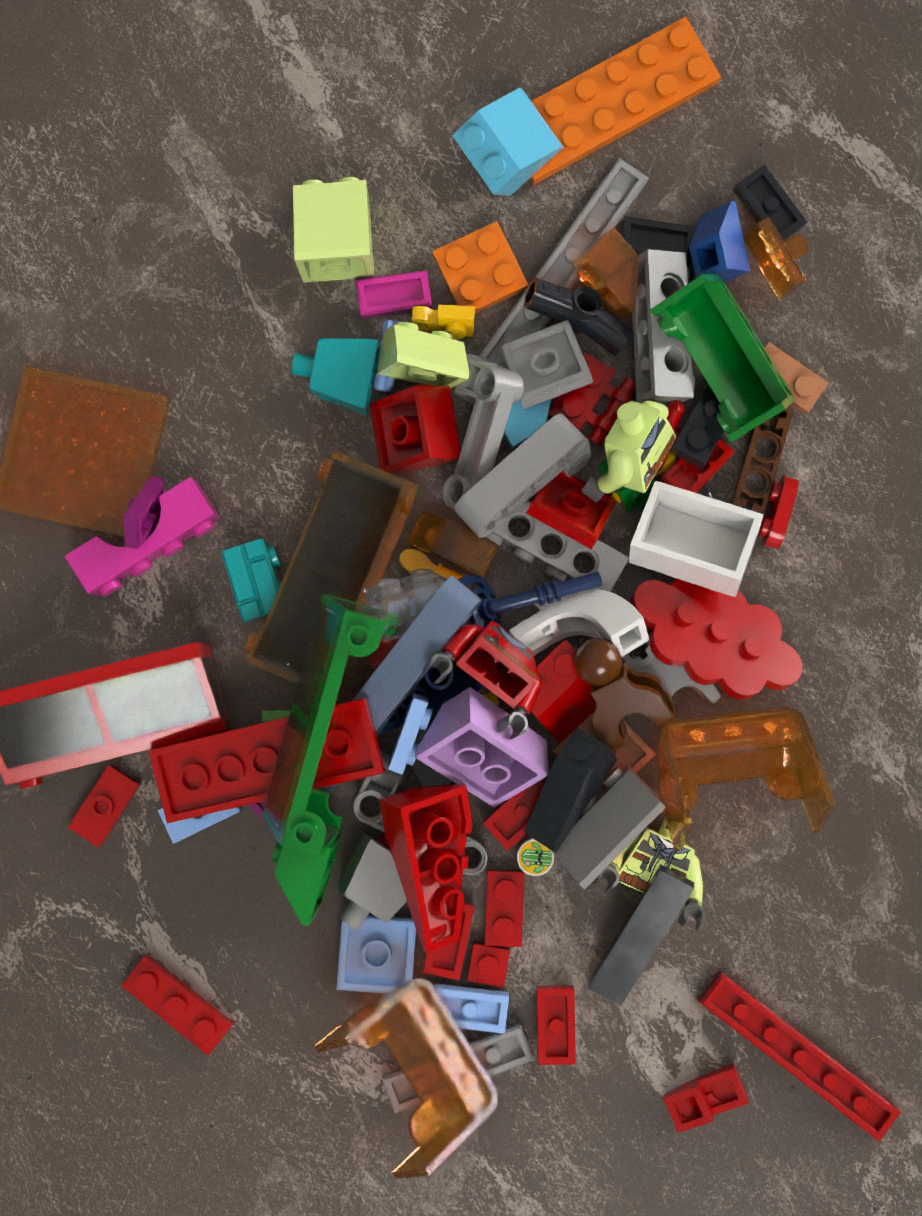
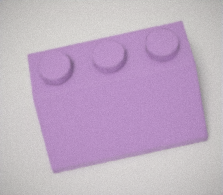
M471 687L442 705L415 751V758L454 783L465 784L467 791L492 807L500 805L549 775L547 740L529 727L526 732L512 740L510 739L513 733L511 725L506 730L499 732L497 729L499 720L510 714Z

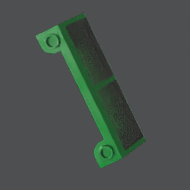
M329 594L322 595L262 814L264 821L280 846L320 858L338 836L343 817L334 815L328 805L330 793L312 788L348 656L364 657L373 653L378 648L382 635H393L395 633L399 615Z

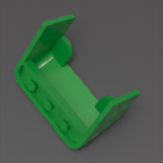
M702 274L650 309L653 316L661 315L657 321L668 338L674 335L678 340H682L719 400L720 404H718L720 412L716 414V418L722 429L728 434L727 437L730 442L784 411L794 401L789 387L730 290L718 274Z

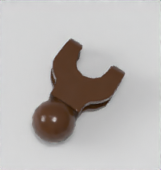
M594 638L585 641L578 648L574 656V666L578 677L586 684L592 685L591 695L595 699L593 728L611 750L626 744L627 727L622 718L627 714L636 712L646 714L660 727L676 721L675 704L661 680L652 674L637 672L631 669L625 660L622 661L618 647L610 640Z

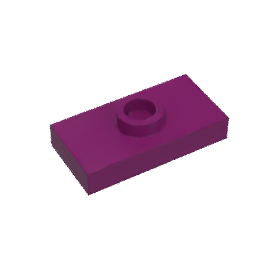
M150 476L136 498L130 500L127 511L123 515L125 547L138 549L160 517L161 506L159 496L164 494L163 478Z

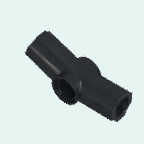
M534 277L529 284L525 295L524 307L557 319L559 323L568 320L574 334L584 333L613 356H616L633 333L632 329L603 308L601 296L590 287L583 286L573 291Z

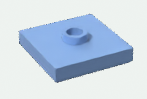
M369 914L359 930L353 929L342 921L336 990L411 995L416 927L413 918L393 916L389 921L384 922L373 914Z

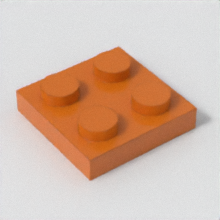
M497 221L432 251L435 263L455 304L459 306H475V314L525 291L528 287V283Z

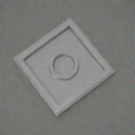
M568 320L499 346L507 368L518 373L523 380L524 388L520 398L523 410L593 383L592 375Z

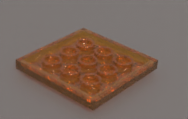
M25 366L0 468V510L125 537L123 515L127 511L130 500L136 498L149 477L153 476L170 399L167 396Z

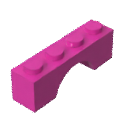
M189 477L159 496L161 514L158 525L138 549L114 546L108 541L95 536L65 555L66 560L88 594L96 596L101 594L102 597L111 595L122 587L120 582L130 575L138 577L146 573L153 567L151 562L162 555L167 558L176 554L184 548L182 542L193 535L196 538L202 537L215 528L214 522L219 520L220 516L196 480Z

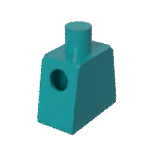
M321 338L317 342L315 356L300 353L294 354L292 375L310 378L309 390L312 396L359 414L368 415L377 368L379 342L375 339Z

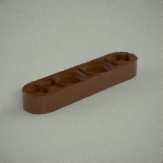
M791 404L779 413L783 415V418L775 421L772 431H760V427L766 429L769 426L771 418L751 430L730 504L745 508L747 500H740V495L748 500H759V505L753 503L750 505L749 510L765 514L792 420L793 410ZM767 439L773 444L774 453L771 457L762 458L756 453L755 444L757 440ZM757 473L763 478L764 487L761 492L753 493L746 488L745 478L748 474Z

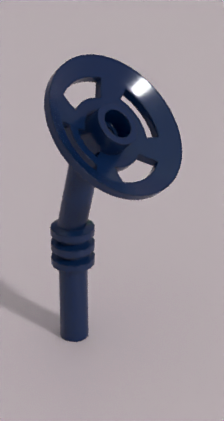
M594 572L557 582L554 579L551 580L550 585L548 582H543L542 587L540 584H536L532 590L497 599L492 587L480 576L466 575L458 579L467 588L471 584L480 585V588H475L471 591L476 595L481 594L482 602L469 619L473 622L471 625H481L484 628L486 627L483 625L485 620H488L489 623L494 621L500 625V613L538 603L540 606H545V601L548 604H552L553 599L559 602L563 596L602 586L599 572Z

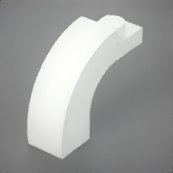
M596 588L563 596L559 602L553 599L552 604H548L545 601V606H540L539 603L534 604L537 613L509 630L511 635L534 653V656L557 641L576 635L610 640L618 647L621 657L649 640L644 618L632 604L615 593Z

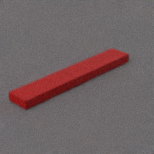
M721 971L718 972L698 999L700 1004L878 1142L901 1113L892 1103Z

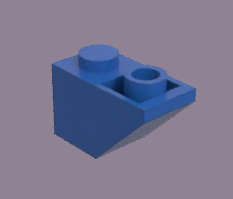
M730 201L701 215L689 244L696 278L702 274H718L725 283L751 272L735 201Z

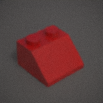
M418 384L369 404L381 475L435 467L459 459L460 446L450 386Z
M566 639L562 640L536 665L542 686L530 712L559 743L594 712L595 699L591 695L592 685L586 684L577 675L574 666V656L577 651Z

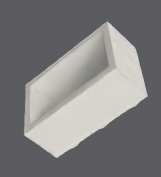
M655 481L630 544L629 563L736 598L764 514Z

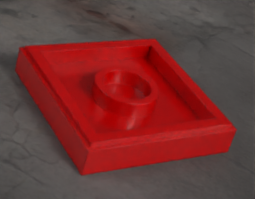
M561 471L538 491L526 514L592 550L617 501L614 497L604 493L599 502H594L581 492L587 482L574 475L568 477Z

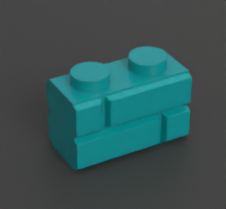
M258 539L221 551L243 623H252L289 611L286 602L292 601V597L286 580L279 581L275 567L281 566V561L275 545L269 546L265 539Z

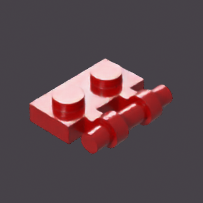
M585 352L583 356L592 375L593 383L558 396L547 417L551 419L557 414H563L579 431L585 423L594 428L588 440L597 446H601L618 418L617 411L620 406L633 400L631 395L636 389V382L625 377L619 388L612 386L609 383L616 371ZM601 396L611 401L602 416L593 412Z

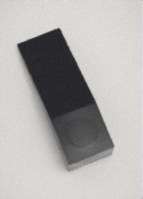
M576 727L553 763L524 830L525 834L554 853L557 852L618 760L607 744Z

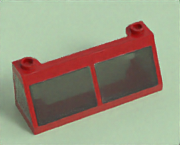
M195 642L0 691V773L5 785L19 782L20 789L43 784L42 776L230 730L231 727L211 644Z

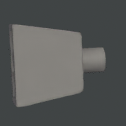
M363 832L338 884L341 893L351 900L339 918L355 930H359L369 913L387 922L407 902L390 849Z

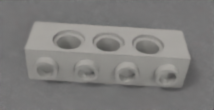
M647 249L630 260L637 403L654 401L669 405L675 400L684 402L694 398L695 377L692 372V356L682 340H678L674 335L670 338L665 335L657 321L661 315L653 316L650 309L686 286L689 282L690 272L687 267L686 253Z
M529 501L522 505L493 532L482 537L499 547L502 542L515 549L513 555L532 565L534 560L547 566L545 573L559 581L599 572L602 586L596 587V589L611 592L630 558L599 540L596 541L591 550L526 514L531 505ZM514 519H522L528 524L529 533L523 537H515L509 531V523ZM548 536L555 537L560 542V552L556 555L544 553L541 548V540ZM584 554L591 559L592 569L589 573H580L574 568L573 559L576 555Z

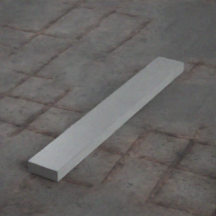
M619 158L535 277L572 290L647 184L649 178ZM529 286L481 352L480 357L495 361L497 365L508 369L499 346L540 331L551 320V317L524 307L525 295ZM455 390L456 395L474 406L476 398Z

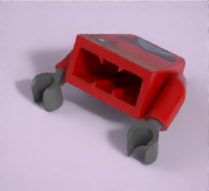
M491 621L485 628L481 625L462 626L442 648L443 654H435L426 663L423 673L431 666L437 668L440 672V677L434 683H440L451 672L453 668L452 661H455L457 666L515 709L513 713L499 720L497 724L499 732L506 730L510 725L512 726L513 733L510 737L512 740L528 729V721L525 714H530L541 690L542 681L536 670L534 653L494 621Z

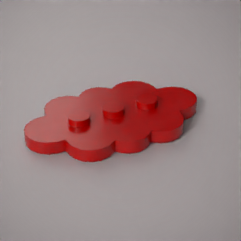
M675 578L671 585L658 580L646 581L640 584L631 596L630 604L643 616L646 627L651 629L649 644L652 653L659 661L673 667L683 666L688 676L696 683L702 685L718 683L723 692L730 697L745 700L755 696L764 686L774 690L787 689L797 682L802 674L803 665L800 656L794 648L780 640L782 626L777 615L768 607L759 604L748 605L745 597L739 591L735 598Z

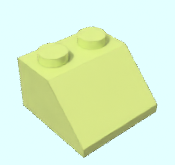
M397 322V325L394 324L384 331L377 369L378 375L419 385L450 386V388L468 380L469 367L464 342L453 340L452 334L444 331H432L431 334L418 331L419 327L408 322Z

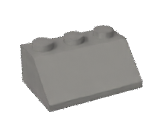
M628 765L622 770L616 767L606 776L602 782L605 787L598 796L592 797L557 852H553L584 890L666 808L659 795Z

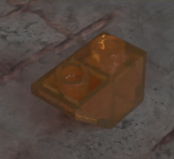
M613 227L603 233L573 264L578 269L577 275L586 286H593L602 297L604 308L613 315L617 314L620 318L632 313L636 309L638 255Z

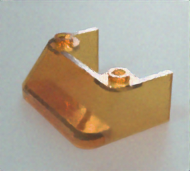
M779 707L680 719L663 726L658 739L660 798L666 806L663 811L674 851H682L692 825L690 812L697 805L699 796L696 786L765 777L770 792L776 798L783 801L802 800L813 833L821 832L836 805L807 721L803 714L794 708Z
M419 978L402 984L356 1011L315 1045L319 1053L349 1045L352 1041L360 1048H371L384 1040L422 1102L412 1111L408 1120L409 1134L417 1149L392 1172L395 1179L429 1176L495 1110L498 1101L495 1085L434 986L429 981Z

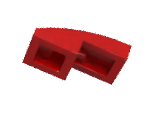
M734 1063L695 1078L663 1096L678 1133L713 1122V1116L749 1104V1097Z

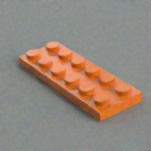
M686 16L531 101L564 147L530 178L533 185L719 84L721 75Z

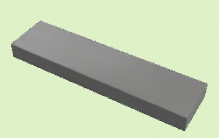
M520 1021L505 1027V1034L491 1032L382 1075V1080L396 1114L533 1061L534 1056Z

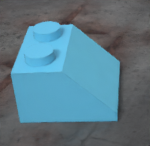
M518 88L478 110L452 135L493 195L511 196L564 148L522 88Z

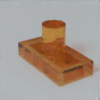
M769 217L758 222L745 235L744 242L779 300L791 294L806 280L795 261L808 252L807 242L801 235H795L783 241Z

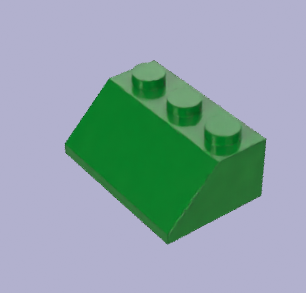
M341 835L335 838L320 858L282 847L278 841L275 845L271 862L277 863L274 875L302 925L309 926L321 908Z

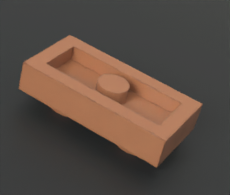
M768 342L764 348L794 397L791 406L806 415L829 382Z

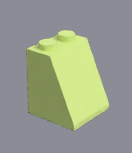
M344 177L339 179L338 182L333 183L307 180L302 185H293L294 258L303 283L375 277L369 193L366 180H359L356 177Z

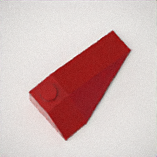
M453 784L411 788L379 799L385 836L423 951L430 953L459 941L464 894L461 892L463 869L468 867L469 858L465 855L467 834H471L472 815L466 785Z

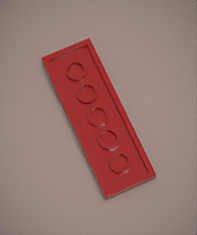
M367 697L335 704L312 786L313 789L385 772ZM289 716L149 750L167 824L266 801Z

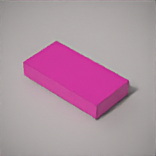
M427 270L355 280L361 319L412 312L414 306H424L432 309Z

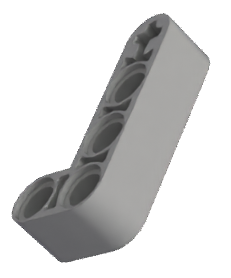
M563 414L555 415L469 489L457 501L454 511L479 538L489 535L561 471L568 477L578 473L591 458L589 440Z

